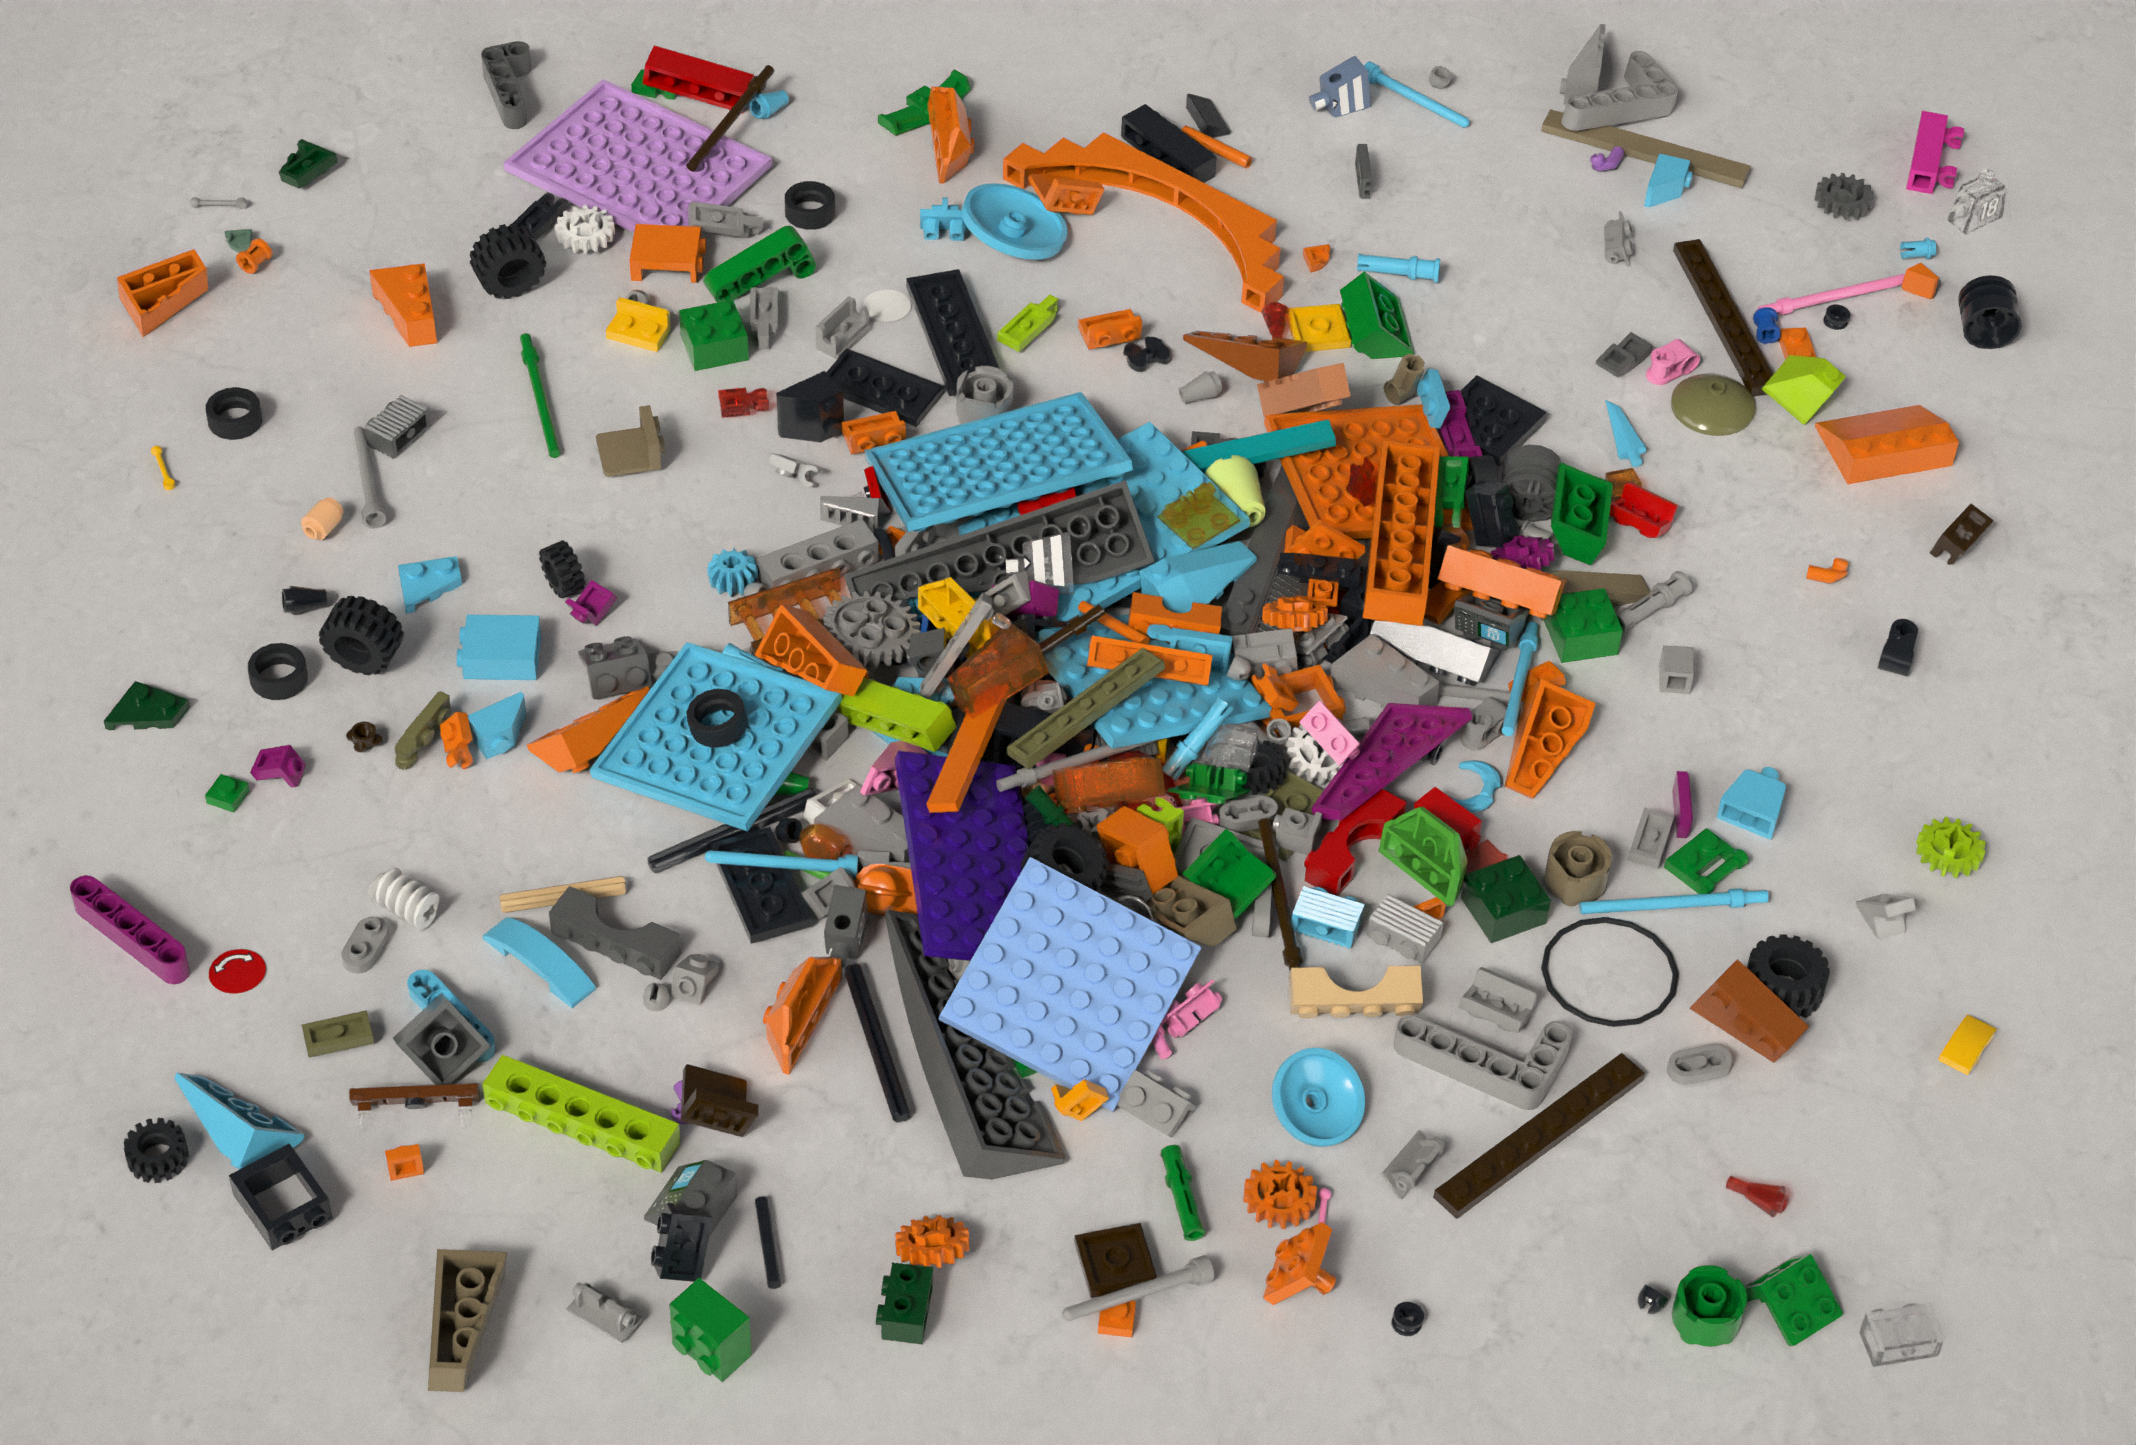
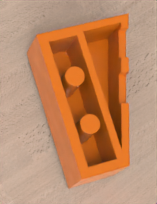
M425 263L369 270L374 298L379 300L386 315H389L394 321L395 328L407 345L413 347L436 344V330Z

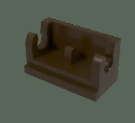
M1970 504L1941 534L1930 554L1936 558L1945 550L1951 556L1947 564H1954L1959 556L1964 555L1991 526L1994 520L1973 504Z

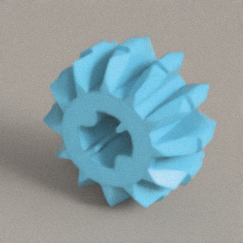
M734 547L732 551L727 552L722 549L721 554H713L711 562L708 563L707 574L711 588H716L719 594L728 592L730 597L733 593H739L743 596L745 587L750 583L756 582L758 569H756L754 556H749L746 550L737 552Z

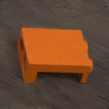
M635 224L629 259L631 281H642L644 269L689 271L691 283H697L698 273H703L704 258L701 254H706V238L701 237V227Z

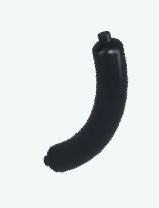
M875 528L873 535L881 546L884 561L894 558L895 552L890 537L883 528Z

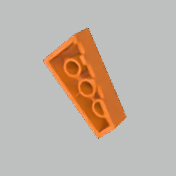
M1460 542L1448 545L1438 576V580L1445 582L1444 586L1446 588L1461 591L1462 587L1473 590V596L1484 600H1490V597L1501 599V605L1518 609L1520 605L1529 608V614L1540 618H1546L1547 614H1556L1566 579L1532 567L1520 568L1521 564L1509 559H1492L1493 555L1483 550L1470 549V551H1467L1468 545Z

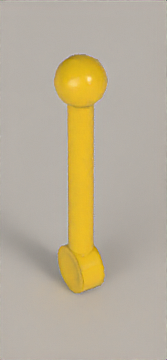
M155 445L151 448V454L156 456L163 475V487L165 490H173L175 482L168 475L161 456L162 448Z

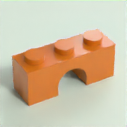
M1133 592L1127 625L1148 636V626L1153 624L1167 625L1171 629L1178 628L1219 634L1222 612V607L1192 602L1189 612L1174 613L1163 606V597Z

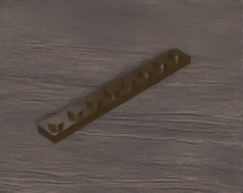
M1696 239L1674 243L1673 252L1745 387L1752 396L1766 394L1762 387L1772 377L1773 373L1701 240Z
M1620 1053L1435 1189L1433 1198L1458 1219L1644 1080L1645 1072L1623 1053Z

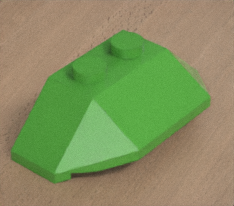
M1418 807L1399 816L1395 820L1384 823L1378 852L1447 906H1454L1462 888L1468 862L1459 833L1424 807Z

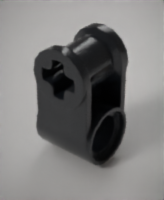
M1897 619L1892 623L1888 639L1882 650L1878 669L1908 676L1918 633L1916 624L1908 619Z

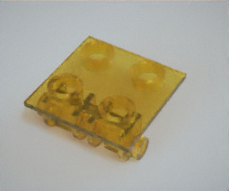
M1203 482L1194 489V493L1188 491L1186 496L1181 495L1176 501L1166 504L1165 509L1158 515V518L1193 550L1240 522V519L1213 495L1216 489L1211 482Z

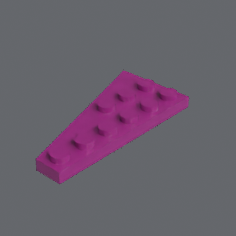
M1388 703L1359 742L1358 749L1360 753L1354 759L1347 758L1311 807L1313 815L1315 816V813L1319 812L1322 813V819H1344L1472 719L1470 708Z

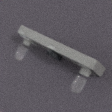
M982 592L920 684V694L929 699L935 692L940 693L945 685L942 679L957 657L963 659L970 648L969 639L980 623L983 622L982 620L986 619L989 621L995 612L991 608V597ZM996 612L991 620V623L1001 629H1008L1011 625V621L999 612ZM947 685L941 695L953 701L961 694L956 689Z

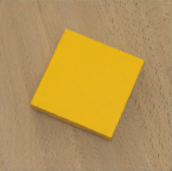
M1340 304L1286 308V319L1292 339L1307 341L1305 352L1350 348L1351 339Z

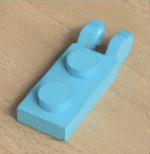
M1162 624L1148 626L1147 635L1152 638L1148 645L1213 655L1212 666L1225 668L1228 666L1232 636L1178 628L1171 629L1167 625Z

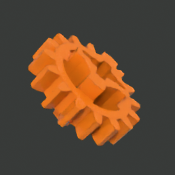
M1282 596L1278 598V601L1266 603L1263 606L1262 621H1264V624L1277 626V628H1291L1293 632H1309L1312 630V627L1325 625V622H1328V608H1326V605H1321L1320 602L1313 603V600H1308L1307 596Z
M1274 1160L1273 1167H1269L1265 1162L1261 1163V1171L1252 1169L1250 1179L1245 1180L1243 1202L1248 1203V1214L1256 1212L1255 1221L1258 1223L1263 1219L1268 1220V1228H1272L1274 1223H1280L1281 1229H1286L1287 1222H1291L1295 1227L1299 1226L1300 1217L1308 1220L1310 1210L1315 1209L1317 1187L1312 1186V1175L1303 1177L1304 1167L1301 1166L1294 1170L1292 1169L1291 1161H1288L1285 1167L1280 1166L1278 1160Z
M937 1215L935 1219H929L928 1216H923V1221L910 1220L911 1226L902 1225L901 1232H896L895 1234L896 1255L901 1257L902 1262L910 1261V1265L929 1267L931 1264H935L937 1268H941L942 1263L954 1264L955 1257L964 1258V1252L969 1251L968 1228H964V1222L962 1221L954 1223V1217L945 1219L941 1215Z

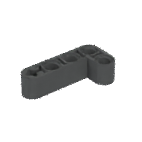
M522 41L487 47L481 52L483 77L503 124L509 129L523 128L527 123L525 98L516 77L525 76L532 70L530 47Z

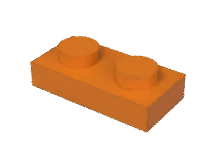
M1806 327L1780 329V338L1778 340L1785 360L1789 355L1816 357Z

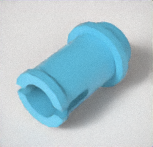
M1928 237L1924 241H1903L1900 244V249H1911V251L1900 252L1901 258L1925 257L1930 259L1931 256L1936 255V242Z

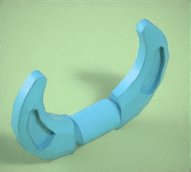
M1470 760L1459 763L1460 769L1472 770L1479 774L1484 786L1480 795H1475L1465 800L1452 799L1471 813L1487 809L1494 802L1492 796L1495 789L1500 787L1499 773L1491 765L1482 761Z

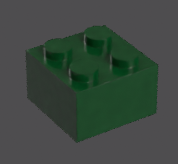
M1520 855L1464 875L1461 900L1490 943L1547 923L1551 899Z

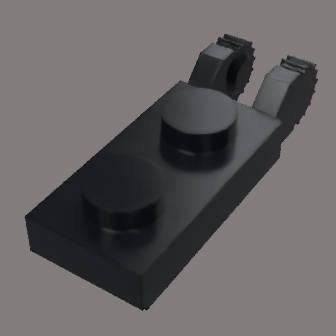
M546 192L538 201H534L512 224H516L517 227H525L537 240L558 217L563 216V211H567L569 203L566 199L560 198L553 205L554 195Z

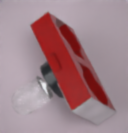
M873 465L865 468L864 472L868 484L864 487L866 497L879 498V513L881 516L890 513L886 493L877 479ZM862 492L850 496L865 498Z

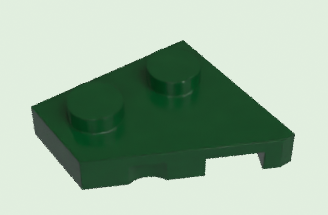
M301 139L297 143L298 151L296 154L291 153L289 155L288 161L280 169L279 175L282 182L300 189L320 174L327 172L329 168L338 163L336 153Z

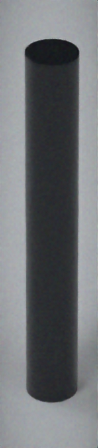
M761 1196L755 1199V1207L767 1285L770 1289H777L781 1286L769 1202L767 1197Z

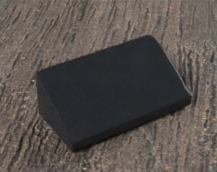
M1190 93L1187 94L1186 109L1202 133L1212 138L1230 134L1229 128L1210 99Z

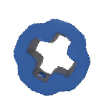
M1770 307L1760 308L1753 314V321L1757 326L1756 338L1763 344L1774 343L1780 338V327L1776 325L1778 320L1777 311Z

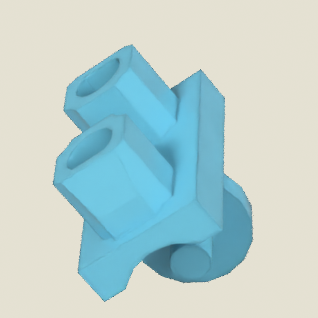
M948 197L942 198V205H932V209H920V229H923L925 240L939 239V230H950L949 239L963 241L966 231H969L962 218V210H958V205H948Z

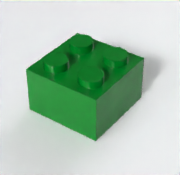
M733 299L679 310L680 335L694 371L749 360L748 335Z
M1605 588L1562 594L1556 614H1547L1546 618H1544L1545 625L1561 663L1618 655L1623 630Z
M701 1278L694 1281L669 1304L673 1346L682 1355L688 1354L697 1361L698 1366L705 1374L709 1376L713 1374L723 1382L752 1356L750 1317Z

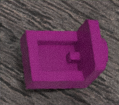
M591 580L576 601L568 598L565 603L572 609L570 615L582 624L589 621L597 626L617 597L603 586Z

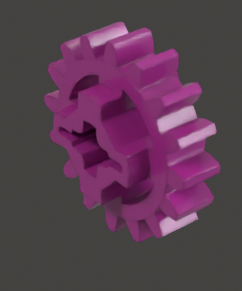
M1516 536L1509 543L1503 544L1502 548L1496 547V550H1491L1492 559H1509L1521 564L1520 568L1524 569L1532 567L1541 570L1542 566H1549L1550 561L1555 560L1553 542H1550L1549 539L1542 540V537Z

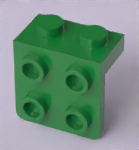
M1225 829L1182 873L1188 881L1229 899L1234 919L1243 913L1276 877L1275 872L1251 854L1228 829Z

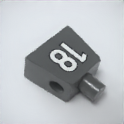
M834 885L824 929V940L828 957L840 958L842 968L846 966L848 958L857 959L869 921L866 890Z

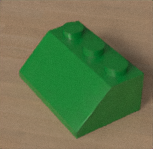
M1365 271L1340 289L1341 306L1346 313V325L1352 336L1351 344L1358 353L1363 352L1371 359L1397 358L1409 353L1414 354L1399 297Z
M1560 463L1557 472L1551 528L1565 556L1591 566L1606 545L1613 483Z

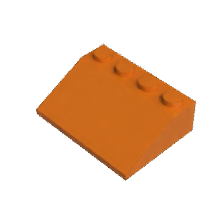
M1921 405L1816 422L1815 428L1847 484L1952 466L1959 444L1948 422Z

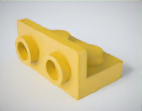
M619 297L616 301L617 313L606 329V338L658 352L671 331L669 311Z

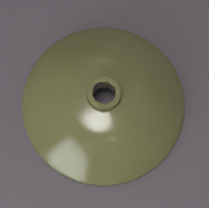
M1715 373L1698 374L1684 379L1675 387L1671 397L1672 411L1683 425L1698 433L1711 436H1725L1742 431L1752 422L1756 408L1755 400L1745 386L1733 378Z

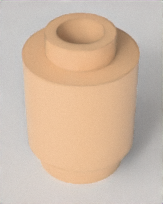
M328 497L324 500H319L301 520L304 533L311 539H325L341 521L343 508L333 498Z

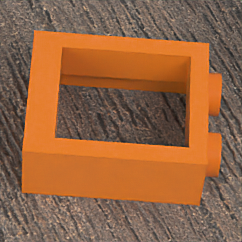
M1321 665L1278 676L1280 681L1287 683L1293 695L1316 689L1324 705L1337 719L1343 721V714L1346 713L1345 701L1342 696L1337 695L1330 675L1325 674ZM1253 683V687L1264 698L1265 694L1261 687ZM1271 707L1270 717L1261 719L1267 729L1270 721L1284 719L1290 724L1292 732L1294 727L1299 728V722L1310 710L1285 717L1281 708L1275 709ZM1277 728L1273 731L1277 737L1282 738Z

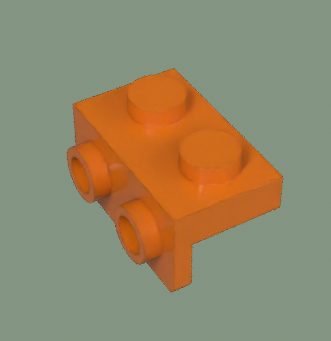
M1131 309L1078 319V329L1088 350L1141 339L1142 319L1140 316H1134Z
M896 411L841 422V431L851 455L906 439V424L904 421L899 420Z

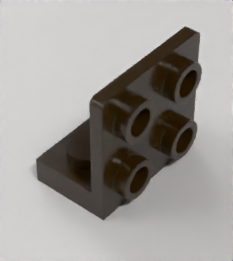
M689 1064L683 1069L680 1121L743 1137L758 1117L759 1105L746 1101L747 1081L744 1079Z

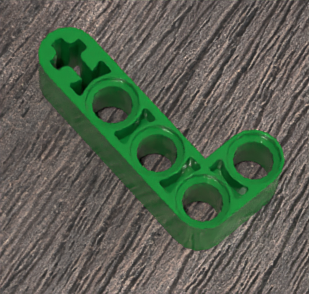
M789 225L776 230L713 268L705 275L703 282L716 302L734 300L787 267L790 268L796 278L803 279L809 277L815 271L816 263L807 244L796 229Z

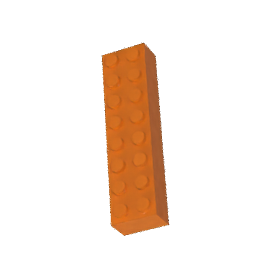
M1382 440L1363 618L1423 626L1428 596L1440 447Z

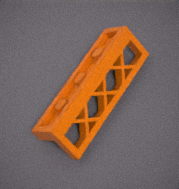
M1093 635L1089 639L1086 667L1111 671L1141 648H1145L1164 661L1165 669L1153 678L1208 686L1213 655Z

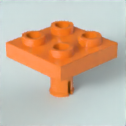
M1320 1222L1309 1229L1305 1228L1300 1234L1290 1239L1283 1240L1278 1245L1275 1251L1276 1260L1273 1269L1266 1278L1267 1287L1263 1296L1266 1301L1275 1305L1310 1286L1317 1289L1322 1295L1331 1291L1335 1285L1336 1277L1320 1266L1332 1228Z

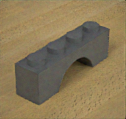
M571 886L566 889L549 911L551 932L557 937L582 945L588 951L598 952L616 963L630 966L646 976L650 975L662 980L681 954L680 933L654 922L633 930L611 928L599 919L597 898Z

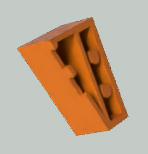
M195 249L117 277L119 299L142 337H145L209 290L207 268Z

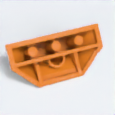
M931 86L927 105L938 181L944 184L967 165L969 155L974 153L975 143L974 138H970L971 118H967L966 107L954 88Z
M807 958L792 971L787 982L783 981L780 984L774 1005H769L765 1011L763 1024H766L767 1040L784 1074L790 1075L842 980V963L840 958Z

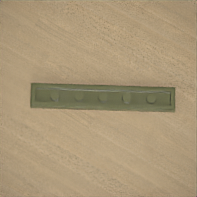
M1141 648L1007 747L1008 755L1029 770L1165 669L1164 661L1145 648Z

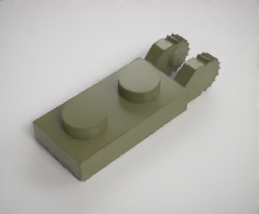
M438 691L398 740L395 746L397 756L395 757V765L399 769H410L418 761V751L423 746L426 747L431 743L434 733L440 727L439 725L451 717L450 695Z

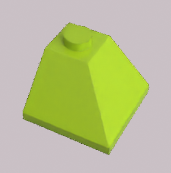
M1789 355L1762 387V390L1805 425L1846 376L1825 358Z

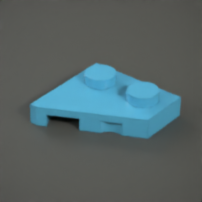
M457 556L398 565L406 614L416 611L415 605L427 598L432 602L441 597L443 593L452 591L462 585Z

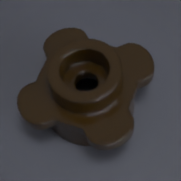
M366 721L356 723L346 734L347 740L353 742L356 752H364L373 746H379L383 742L382 736L376 733L375 725Z

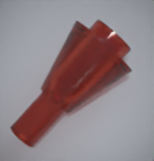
M1272 302L1266 305L1261 313L1273 340V337L1283 338L1289 309L1284 304Z
M1730 1176L1726 1182L1727 1189L1744 1195L1746 1199L1772 1218L1777 1213L1782 1214L1787 1207L1789 1195L1786 1194L1785 1186L1755 1182L1748 1183L1733 1176Z

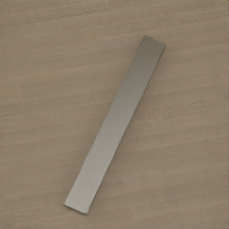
M1550 109L1542 124L1541 131L1608 151H1611L1614 147H1621L1624 150V155L1656 164L1659 153L1690 160L1688 171L1693 172V175L1739 188L1743 187L1750 172L1751 165L1612 126L1579 131L1569 130L1561 123L1563 112Z

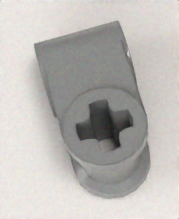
M1493 697L1486 698L1479 706L1471 710L1472 719L1466 723V729L1461 733V743L1468 749L1481 750L1499 736L1504 735L1502 727L1507 707Z

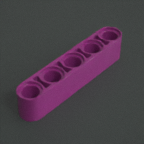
M88 875L79 876L71 882L70 892L75 911L80 917L164 982L179 984L189 977L190 968L186 950L180 942L95 877Z

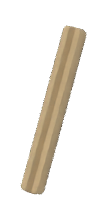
M623 876L505 893L500 895V906L504 913L553 906L569 886L590 894L597 899L624 895L626 893L625 879Z

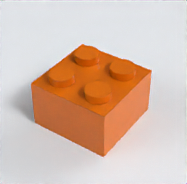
M1123 806L1096 825L1102 848L1106 852L1105 859L1110 863L1143 870L1152 895L1178 877L1175 866L1176 859L1168 839L1169 832L1162 823Z

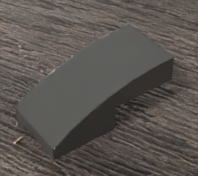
M1630 332L1618 345L1613 343L1596 360V364L1618 378L1643 362L1652 353L1653 345Z

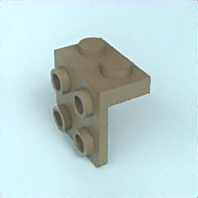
M650 405L639 407V428L605 432L596 435V443L605 476L611 477L661 469L660 453H665L663 435H657V433H660L659 418L652 415Z

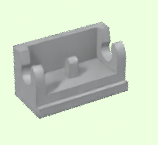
M848 296L816 325V349L838 359L846 348L851 349L872 330V326L869 325V311L867 307L864 306L861 309V314L858 313L855 299Z

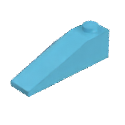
M1237 541L1163 558L1139 571L1142 594L1163 597L1162 604L1167 610L1174 613H1186L1191 610L1192 602L1208 604L1213 598L1218 599L1224 593L1223 589L1230 582L1237 581L1257 561V556L1242 542Z

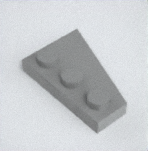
M1191 817L1174 854L1177 874H1182L1226 828ZM1229 830L1251 854L1267 865L1262 841ZM1276 846L1277 854H1279V847Z

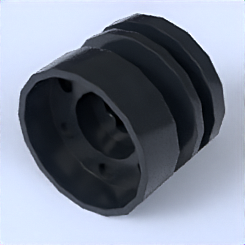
M1981 276L1969 281L1961 289L1958 302L1964 338L1969 344L1981 349H1996L2011 343L2019 336L2022 328L2016 289L2009 280L2001 276Z

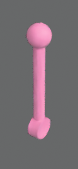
M1322 1188L1318 1192V1197L1321 1200L1318 1224L1320 1222L1325 1223L1327 1200L1331 1197V1192L1327 1188Z

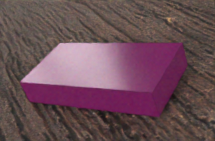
M1677 771L1672 790L1676 838H1687L1693 820L1690 780L1688 771Z

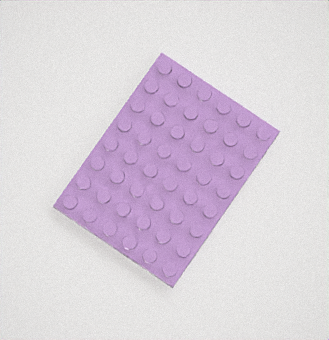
M603 79L504 162V170L581 208L583 205H587L588 209L598 206V212L605 209L607 210V216L612 215L614 224L634 233L635 224L688 226V205L692 201L728 206L772 167V158L723 135L699 167L692 172L687 168L686 164L713 130Z

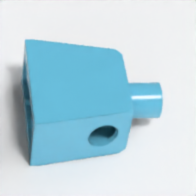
M1771 767L1763 768L1761 773L1750 769L1744 770L1721 797L1716 818L1772 840L1786 785L1778 781L1779 773Z

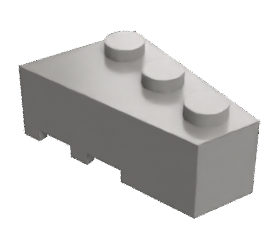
M1373 633L1332 663L1330 677L1334 684V690L1338 691L1341 688L1355 694L1356 699L1364 701L1367 698L1382 704V709L1388 703L1436 706L1440 682Z
M858 784L814 818V838L816 844L824 846L827 843L839 847L844 854H852V852L858 854V851L890 852V862L910 863L903 816L874 795L864 796L861 794L862 787Z

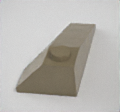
M1565 570L1544 571L1566 579L1562 594L1605 588L1613 607L1635 603L1650 594L1641 575Z

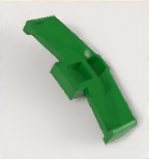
M955 69L939 86L954 88L961 100L971 90L967 77ZM924 85L906 96V105L909 107L887 115H878V124L895 136L930 124L927 104L931 89Z

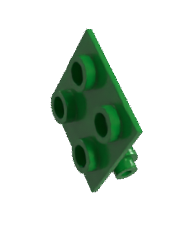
M1196 762L1188 765L1186 768V776L1190 777L1189 783L1168 788V792L1179 793V798L1195 800L1197 796L1207 797V802L1214 804H1224L1226 800H1237L1239 795L1250 792V789L1242 788V785H1245L1247 782V774L1242 772L1241 769L1225 768L1224 766L1217 768L1216 765Z

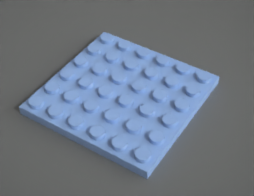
M1030 857L943 1008L939 1020L1069 1089H1072L1084 1079L1106 1088L1109 1099L1101 1106L1114 1112L1120 1100L1119 1094L1141 1062L1202 947Z

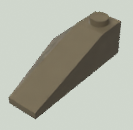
M1180 876L1154 893L1146 902L1151 908L1153 917L1161 926L1192 941L1216 946L1237 930L1229 899Z

